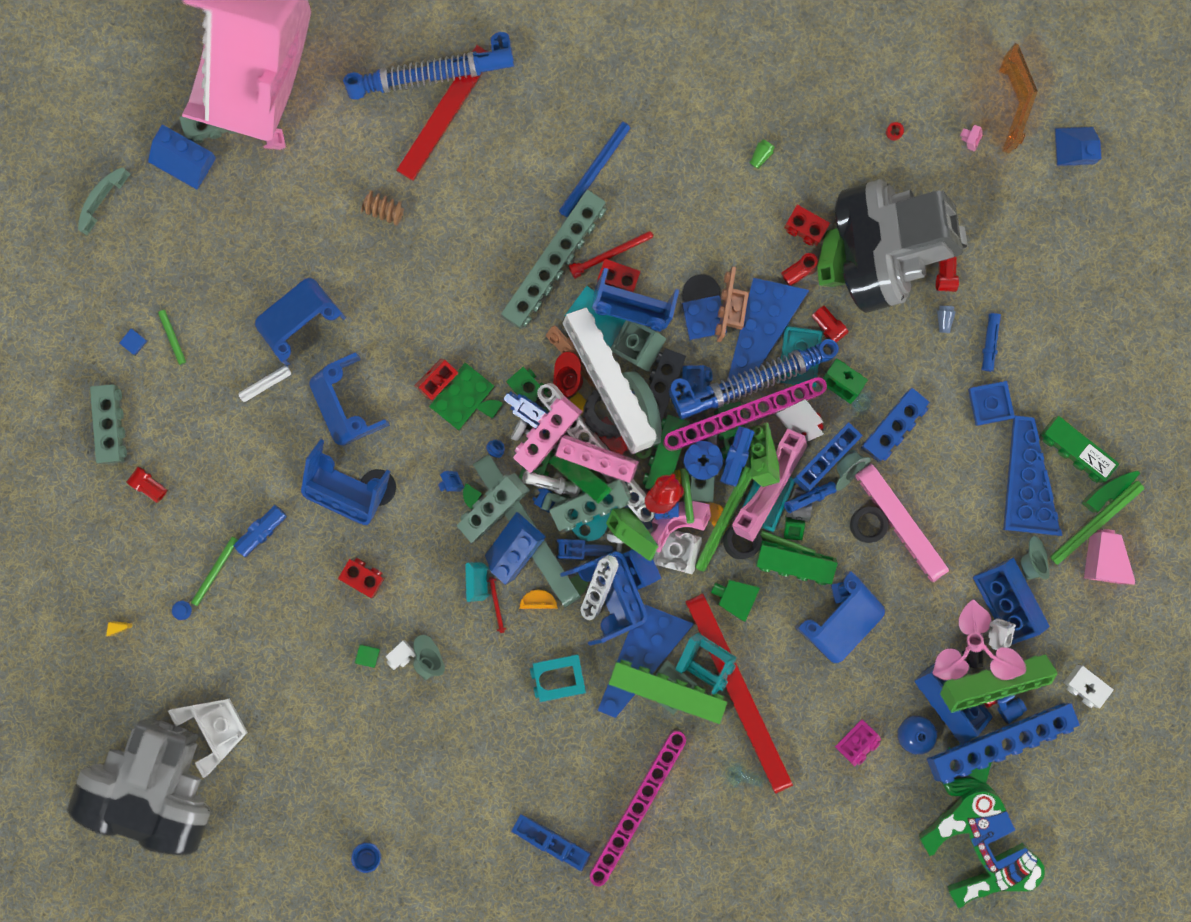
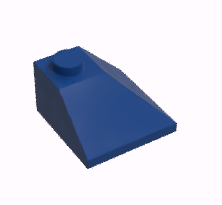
M1093 127L1055 128L1057 166L1094 165L1101 160L1100 139Z

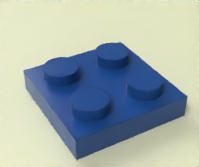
M720 295L682 303L689 341L715 336L716 326L720 323V318L718 317L719 308L722 306Z
M1007 381L968 389L976 426L1015 418Z

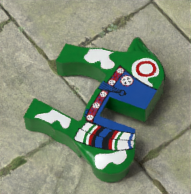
M954 777V781L947 784L941 782L948 795L961 797L954 806L942 813L933 825L919 834L922 844L929 856H932L948 838L958 834L969 833L976 854L988 871L987 873L947 886L958 909L973 899L985 897L995 892L1031 891L1037 888L1045 876V867L1041 859L1031 852L1024 843L995 857L987 845L1015 831L999 795L987 783L971 777Z

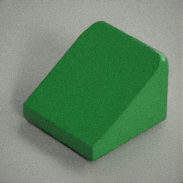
M785 516L783 538L803 541L805 520H797Z
M360 644L355 664L375 668L380 649Z

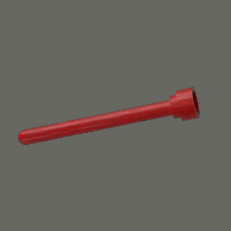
M648 231L582 264L579 262L568 265L573 278L581 277L585 270L603 262L604 259H610L653 238V232Z

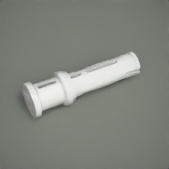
M525 471L522 477V481L525 484L551 489L556 494H567L571 498L577 496L580 488L574 483L566 481L562 477L556 479L530 473L529 471Z

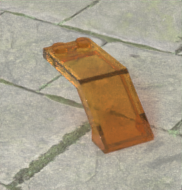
M1014 43L1005 54L999 70L1000 73L1008 75L1019 101L1002 152L1008 154L1013 149L1016 150L1018 145H1021L1024 140L1025 133L1023 131L1038 92L1017 43Z

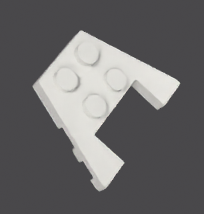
M230 699L175 708L168 711L175 726H179L194 717L213 753L195 762L203 778L208 776L248 733Z

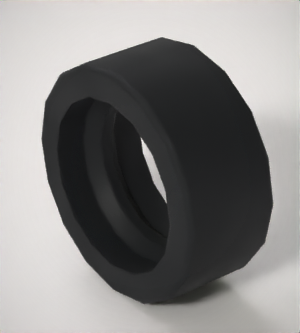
M872 506L863 507L855 511L850 521V529L854 537L865 543L877 542L882 539L887 533L889 526L884 512ZM864 514H874L880 521V529L873 536H866L858 529V521Z
M730 526L725 531L723 546L731 557L747 559L754 556L760 550L762 543L760 532L756 535L749 551L740 552L732 544V536L735 533L733 526Z

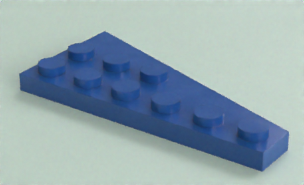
M753 278L747 301L744 326L739 332L728 376L729 379H732V376L738 377V373L743 375L744 371L748 373L749 369L755 370V366L760 369V365L767 359L770 351L783 334L793 315L809 293V290Z
M1015 416L1012 425L1003 530L1063 536L1059 528L1052 489L1043 461L1044 456L1039 444L1040 439L1035 418Z
M644 604L647 620L644 624L629 630L617 662H621V659L631 662V667L639 669V666L650 669V673L653 674L694 624ZM608 684L597 711L616 718L635 694Z

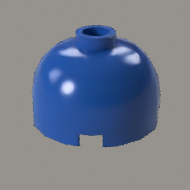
M914 715L906 718L898 728L897 737L900 745L911 754L922 755L934 748L937 742V731L929 719Z

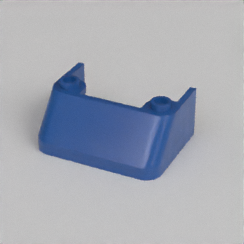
M604 268L594 291L592 308L595 310V313L610 315L651 327L654 331H662V329L667 328L674 315L679 294L678 289H675L668 302H664L604 284L608 269Z
M356 352L328 364L316 373L309 383L334 442L341 446L350 444L390 426L386 419L368 427L365 420L359 416L346 419L332 384L340 381L343 377L342 368L361 360Z
M320 439L306 458L301 487L302 495L306 499L359 524L368 525L373 519L386 492L390 470H386L381 479L372 478L368 484L362 483L334 470L335 463L329 455L322 453L324 440Z
M620 552L606 554L560 573L561 577L578 572L582 580L590 582L598 562L602 558L611 555L618 561V569L605 599L610 615L604 617L601 621L600 626L603 635L589 641V646L606 642L644 624L647 620L646 609L625 557ZM599 576L600 583L605 585V579L602 576Z

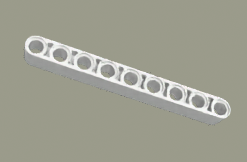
M552 383L544 384L538 389V397L549 411L552 410L550 406L557 398L560 400L565 397L557 386ZM545 387H548V388L551 389V391H552V396H551V397H546V396H545V394H544V389H545ZM555 414L554 417H555V418L558 420V422L561 424V423H562V418H561V416L558 415V414ZM581 415L576 419L577 426H571L567 430L571 437L582 440L581 433L585 432L589 435L587 443L609 450L596 433H593L590 427L585 424V420ZM602 473V475L606 478L608 482L616 479L615 477ZM632 479L630 483L627 482V488L630 493H637L639 500L633 501L630 499L628 506L641 521L648 522L653 519L655 513L652 512L650 516L643 514L642 509L646 507V494L635 480Z

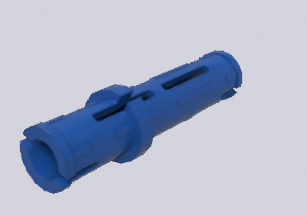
M989 313L985 347L982 349L983 363L981 370L994 371L995 356L998 354L996 349L1001 314Z
M830 481L823 486H816L812 488V491L784 503L785 510L788 513H792L815 501L820 502L824 500L826 496L837 492L836 484Z

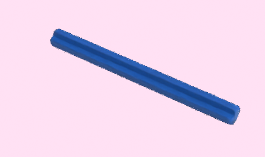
M620 123L559 209L562 216L568 217L626 136L630 130L627 123Z

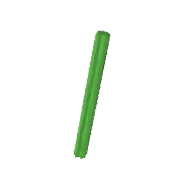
M748 466L744 467L738 484L734 487L695 565L700 571L706 570L751 480V468Z
M1135 481L1050 556L1052 561L1057 565L1060 564L1144 490V486L1139 481Z

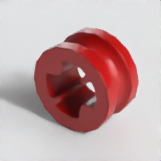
M899 122L891 123L886 129V135L892 141L899 140L904 133V127ZM892 127L899 129L897 136L891 134Z

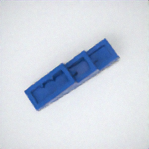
M520 814L511 831L543 852L546 851L579 871H583L591 856L590 852Z

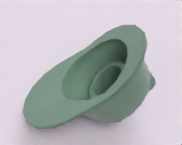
M850 450L837 463V471L840 478L836 484V490L844 489L855 478L856 473L870 464L871 458H863L855 450Z
M1035 536L1029 540V552L1021 558L1023 574L1027 580L1039 577L1047 580L1050 576L1047 552L1042 541Z
M426 635L417 636L413 643L416 655L413 662L415 671L424 680L432 676L442 675L445 671V666L438 647L430 637Z

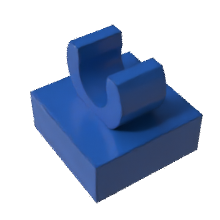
M444 471L440 474L443 480L438 484L440 491L446 489L447 492H460L465 488L456 471Z
M539 488L540 494L537 499L533 497V504L541 509L546 495L552 493L546 488ZM552 501L549 510L556 502Z
M843 582L831 585L835 604L844 602L850 595L845 589Z

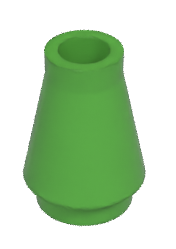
M762 139L760 143L758 142L749 163L759 169L774 153L775 147Z

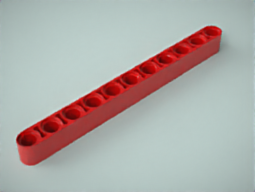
M702 593L685 601L699 633L731 653L704 594ZM709 652L720 676L725 663ZM734 662L736 665L735 669L728 675L726 679L728 683L725 688L731 697L730 699L736 712L739 714L738 716L763 766V770L772 785L771 787L774 793L777 794L793 786L739 668L736 662Z

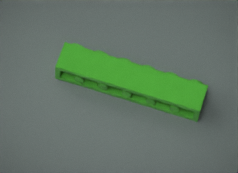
M1046 654L1033 656L1028 660H1024L1026 672L1016 678L1001 680L995 677L991 670H983L978 674H968L960 679L946 681L940 695L952 713L1050 685L1058 673Z
M621 659V662L616 661L608 683L609 685L720 724L727 705V701L723 700V695L718 693L714 695L705 693L706 689L694 686V689L687 687V682L676 679V682L668 680L669 676L659 672L657 675L651 674L650 669L639 666V669L631 667L632 663Z

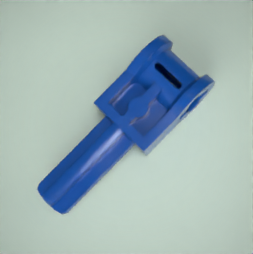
M557 539L559 543L557 559L584 560V556H604L613 552L611 545L585 544V540Z

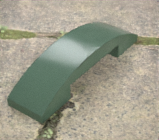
M123 167L103 178L87 197L78 223V230L85 235L89 234L98 221L92 215L113 185L120 189L129 177L130 173Z
M623 372L622 375L628 380L630 390L635 392L639 407L647 416V422L656 433L657 439L653 445H657L661 442V419L655 397L648 384L637 372Z

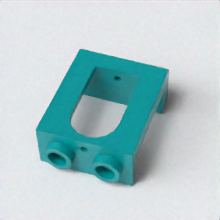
M697 633L689 638L675 670L681 674L687 670L713 687L711 693L714 695L719 690L723 691L728 683L726 679L734 671L736 666L734 662L737 657ZM700 646L724 661L725 665L720 676L715 675L693 661Z
M579 654L537 663L534 662L533 667L530 668L531 678L536 679L537 684L534 687L535 698H539L540 702L586 693ZM573 666L576 685L553 690H546L541 687L539 678L543 672Z

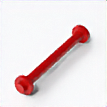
M489 577L487 582L490 583L499 627L497 631L504 633L506 628L503 627L494 583L496 579Z

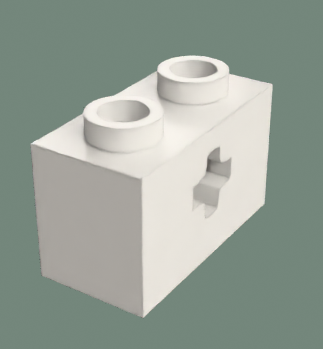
M1077 665L1064 681V684L1068 686L1067 691L1074 696H1081L1083 698L1082 702L1090 708L1093 706L1101 708L1113 692L1110 686L1082 665ZM1086 684L1088 685V688L1090 689L1089 692L1086 691L1087 689H1086V687H1084Z

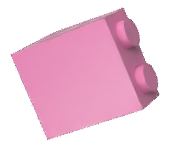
M1103 529L1097 530L1096 533L1089 537L1085 579L1135 585V578L1122 535L1115 534V530Z

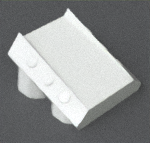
M674 530L668 536L661 552L656 551L653 559L655 565L693 574L702 544V537Z

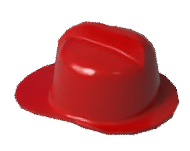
M564 352L559 355L554 366L553 384L557 386L565 397L575 394L583 385L581 362L578 356L572 352Z
M674 473L657 478L654 486L647 493L645 506L649 511L656 514L669 512L682 498L684 488Z

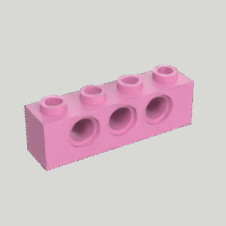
M566 397L560 400L557 398L552 403L550 413L548 415L545 413L539 419L540 425L537 429L532 428L526 436L529 439L525 443L521 442L515 449L516 455L513 458L530 473L540 465L582 413ZM555 414H558V415L561 416V418H562V423H561V424H559V423H557V422L555 421V419H554ZM543 429H547L550 432V438L544 437ZM531 444L537 445V453L531 450Z
M568 435L561 438L556 453L557 457L629 483L634 477L639 462Z

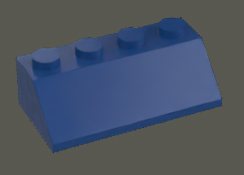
M1014 558L1001 562L973 576L994 619L999 618L1016 624L1011 645L1038 636L1050 627Z
M934 663L923 671L914 682L960 744L978 737L993 716L984 704L951 713L940 695L944 683L948 680L934 676Z

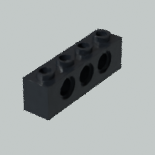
M666 348L663 353L659 352L656 363H659L657 370L653 369L649 380L652 381L650 389L658 404L661 421L670 400L669 388L673 381L678 379L686 358L685 355ZM669 366L672 369V373L665 375L662 373L661 368ZM661 383L665 386V391L658 393L654 386Z

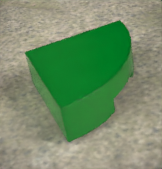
M488 400L481 403L477 409L493 419L503 403L497 400Z
M465 484L463 498L466 505L472 510L473 504L479 500L482 493Z

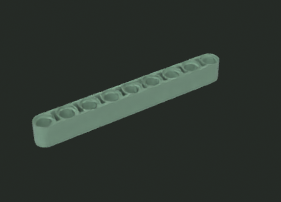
M489 454L473 464L488 489L496 488L499 485L498 480L503 475ZM502 491V495L507 498L505 491ZM520 501L505 514L510 521L515 513L518 512L535 527ZM544 540L532 555V558L566 608L580 599L581 596L568 576L561 577L560 573L565 571Z

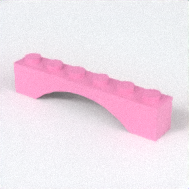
M787 429L776 451L779 462L780 482L765 487L760 486L753 498L740 510L732 524L737 535L752 542L754 541L808 446L804 435Z

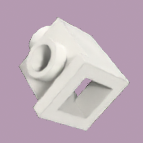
M999 618L990 622L989 626L992 628L988 637L990 638L989 645L991 648L998 650L1002 647H1010L1016 624Z
M403 640L386 656L388 659L387 664L393 670L400 665L403 668L411 661L410 656H416L414 649L406 640Z

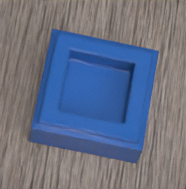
M130 329L119 344L136 356L147 340L133 329Z

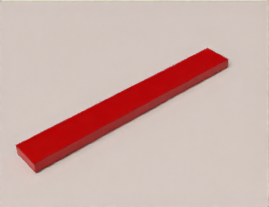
M478 45L472 51L477 53L488 52ZM467 75V78L465 76H461V79L459 77L455 78L396 171L414 181L480 76L471 77V75Z

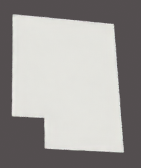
M806 399L776 413L787 429L799 434L805 432L807 434L805 436L807 442L824 434L817 426L823 423L822 419Z

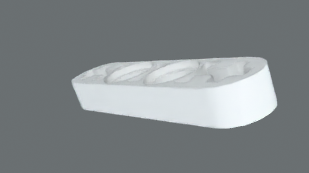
M607 555L598 562L580 610L582 616L587 620H592L600 614L618 569V561L614 556ZM599 576H602L605 579V585L600 583ZM593 591L599 594V600L594 598Z

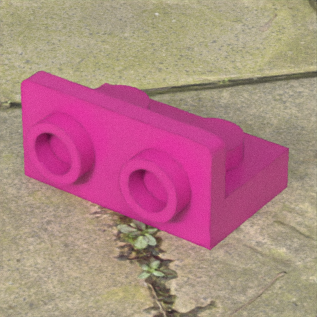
M861 719L835 748L855 767L866 760V755L871 750L874 751L878 748L881 738Z

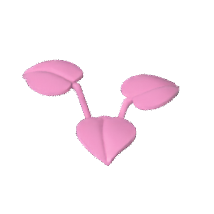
M971 600L964 607L959 617V628L962 633L968 635V646L964 655L961 657L960 652L955 649L943 650L936 658L933 674L943 680L962 678L969 670V665L964 659L970 650L979 652L983 649L990 658L994 659L990 664V669L993 675L1001 680H1010L1025 674L1026 666L1021 656L1013 649L999 648L996 656L989 651L987 646L984 645L981 634L987 632L991 627L989 626L990 622H992L991 616L975 600Z

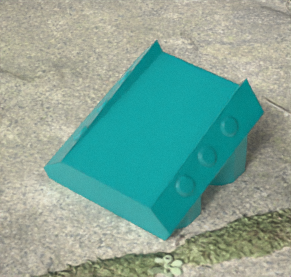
M482 562L466 563V601H484L490 596L487 582V570L489 567Z

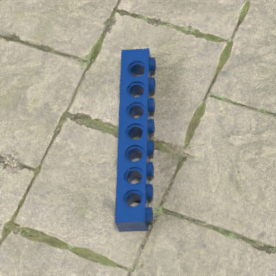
M1061 703L926 759L934 780L947 784L954 781L956 776H967L972 773L971 770L977 768L979 770L988 767V763L992 761H1003L1006 759L1005 756L1009 754H1020L1026 747H1037L1043 740H1054L1060 733H1071L1074 731L1073 728L1080 726L1072 703ZM1055 718L1057 720L1056 727H1054L1053 721ZM1038 725L1040 726L1039 734H1037L1036 728ZM1021 732L1023 733L1022 741H1020L1019 734ZM1004 739L1006 740L1005 748L1002 747V741ZM988 746L990 748V752L986 756L985 748ZM969 753H971L972 760L970 763L967 760V756ZM952 760H954L955 767L953 770H951L950 768V762Z

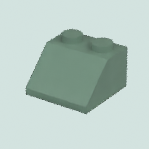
M626 320L611 347V351L648 372L667 338L644 325Z

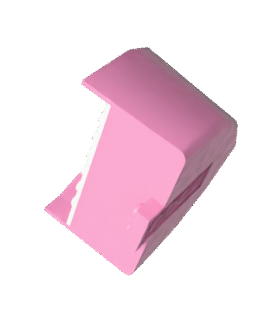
M183 0V3L203 8L206 16L203 21L205 33L202 41L204 47L189 102L182 113V117L261 140H271L290 96L302 56L311 16L308 0Z

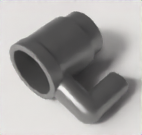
M795 488L794 496H800L806 492L803 489ZM812 503L792 513L786 511V517L810 521Z

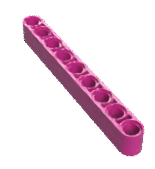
M819 377L813 378L672 431L664 438V447L669 451H675L779 412L805 399L808 401L816 398L825 392L827 388L826 382ZM813 383H818L821 386L820 392L813 390ZM797 389L802 391L803 398H796L794 391ZM776 397H783L785 405L777 404ZM758 404H766L767 412H761L758 409ZM741 410L749 412L750 416L748 419H743L740 416ZM727 416L731 419L732 423L730 426H725L722 423L723 417ZM704 424H712L714 428L713 432H706L704 430ZM693 430L696 434L695 439H688L686 431ZM669 437H675L678 444L670 446L667 440Z
M673 730L668 734L590 871V881L593 885L602 886L607 882L685 746L686 737L680 730ZM675 734L682 736V741L679 744L672 743L671 739ZM666 751L672 753V758L669 761L662 759V754ZM656 768L663 771L662 776L659 778L652 776V771ZM644 786H651L653 788L652 793L645 795L642 792ZM635 803L643 805V809L640 812L632 809ZM631 820L634 824L632 828L626 829L622 825L623 822ZM621 837L624 842L622 845L616 846L613 844V839ZM606 854H611L614 859L612 862L606 863L603 857ZM600 871L604 874V877L601 880H596L593 874Z

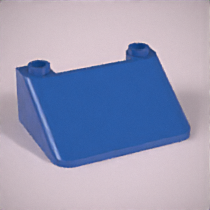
M306 278L259 315L255 321V326L279 360L288 366L290 363L287 359L291 355V347L286 340L319 313L327 320H335L339 316L345 320L346 317L314 279Z
M852 571L844 573L846 577L843 581L844 587L850 595L821 626L813 620H806L801 625L797 624L795 626L809 642L833 663L842 662L885 614L884 606Z

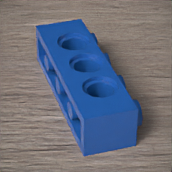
M910 388L860 448L877 462L882 461V459L886 461L892 454L890 451L894 445L898 446L903 441L904 437L902 435L906 430L910 432L916 425V422H914L918 416L922 417L928 411L926 406L930 402L915 389ZM905 407L912 409L911 417L904 413ZM894 421L900 424L899 431H895L892 428ZM881 436L888 438L887 446L880 443Z
M848 422L800 471L793 481L806 493L809 492L863 435Z

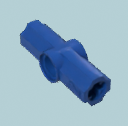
M738 427L733 444L730 446L726 456V465L720 482L736 487L741 470L748 459V450L754 431Z
M274 505L261 519L259 518L254 521L247 529L248 531L233 546L241 555L247 557L259 544L267 540V536L270 537L273 534V530L287 517L286 514L277 505Z

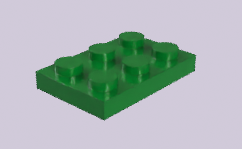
M467 363L461 366L457 371L458 374L429 406L458 431L495 387Z

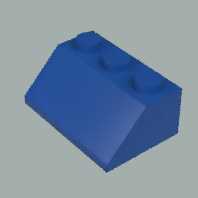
M162 124L152 140L148 162L198 190L216 157L209 150Z
M518 512L515 513L485 554L491 573L505 585L517 577L546 538L544 534Z

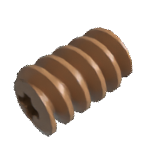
M372 190L366 195L361 208V212L365 210L367 215L372 213L373 217L379 216L380 220L386 219L388 223L393 221L395 226L400 223L404 213V208H401V201L394 205L393 198L389 203L387 202V196L380 200V193L373 197Z

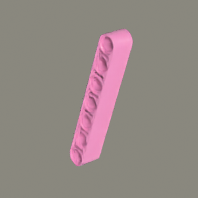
M870 463L856 473V479L861 481L860 484L866 493L872 496L871 500L877 508L884 512L890 526L895 528L894 531L903 543H906L905 547L913 558L917 559L916 562L923 572L929 575L927 576L929 580L935 582L949 572L946 564L878 470Z

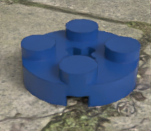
M708 441L694 443L684 455L686 470L690 475L699 480H708L718 474L723 464V457L719 448ZM702 455L709 459L705 466H701V462H698V458H701Z

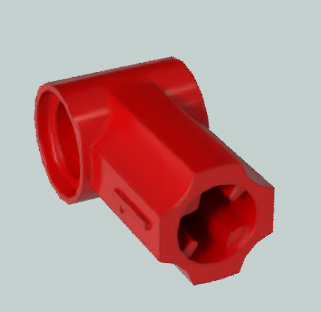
M806 253L799 261L781 272V275L789 286H793L806 276L817 271L818 259L814 254ZM806 261L814 262L812 267H806L804 264Z
M957 256L939 261V274L936 277L935 283L937 291L957 292L959 286V277L956 275Z
M825 305L811 315L823 330L824 336L836 343L849 333L846 326L840 320H836Z
M138 466L126 483L158 503L168 490L151 478V474L145 473V470Z

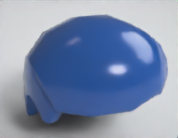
M367 842L357 845L351 855L353 866L357 871L363 873L374 871L379 866L381 860V853L378 847Z

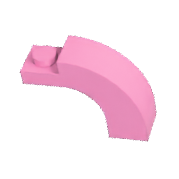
M684 501L679 502V517L659 520L654 518L651 536L659 545L657 552H661L668 536L678 528L692 527L704 531L711 517L710 505L692 501L694 523L691 524L686 521Z

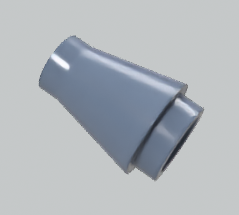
M939 306V310H937L939 333L951 332L956 313L954 306Z

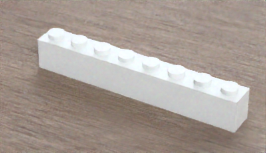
M587 308L567 314L563 321V326L630 453L634 454L652 447L657 439L656 433L647 422L645 412L639 407L636 395L632 394L629 382L623 377L618 362H615L611 348L606 345L601 330L595 324L593 315L589 313Z

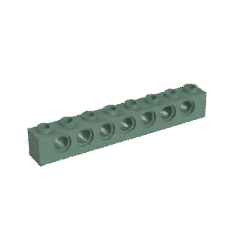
M586 190L501 313L502 318L520 330L523 326L525 328L528 326L532 319L530 315L533 311L537 312L543 303L541 302L543 296L550 294L553 289L552 283L555 279L558 281L564 273L562 269L566 264L570 265L573 261L575 250H580L584 245L586 234H591L595 229L596 224L594 223L597 218L601 219L606 213V202ZM584 211H591L593 215L590 218H584L582 213ZM574 226L582 228L579 234H575L571 230ZM567 241L571 243V247L563 249L561 244ZM558 257L561 261L558 265H553L550 263L551 258ZM543 272H547L550 275V278L546 281L539 278ZM537 288L539 293L536 296L529 295V290ZM522 303L528 305V309L525 312L518 310V306Z

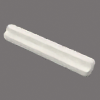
M285 365L239 392L240 399L246 402L291 375L290 369Z

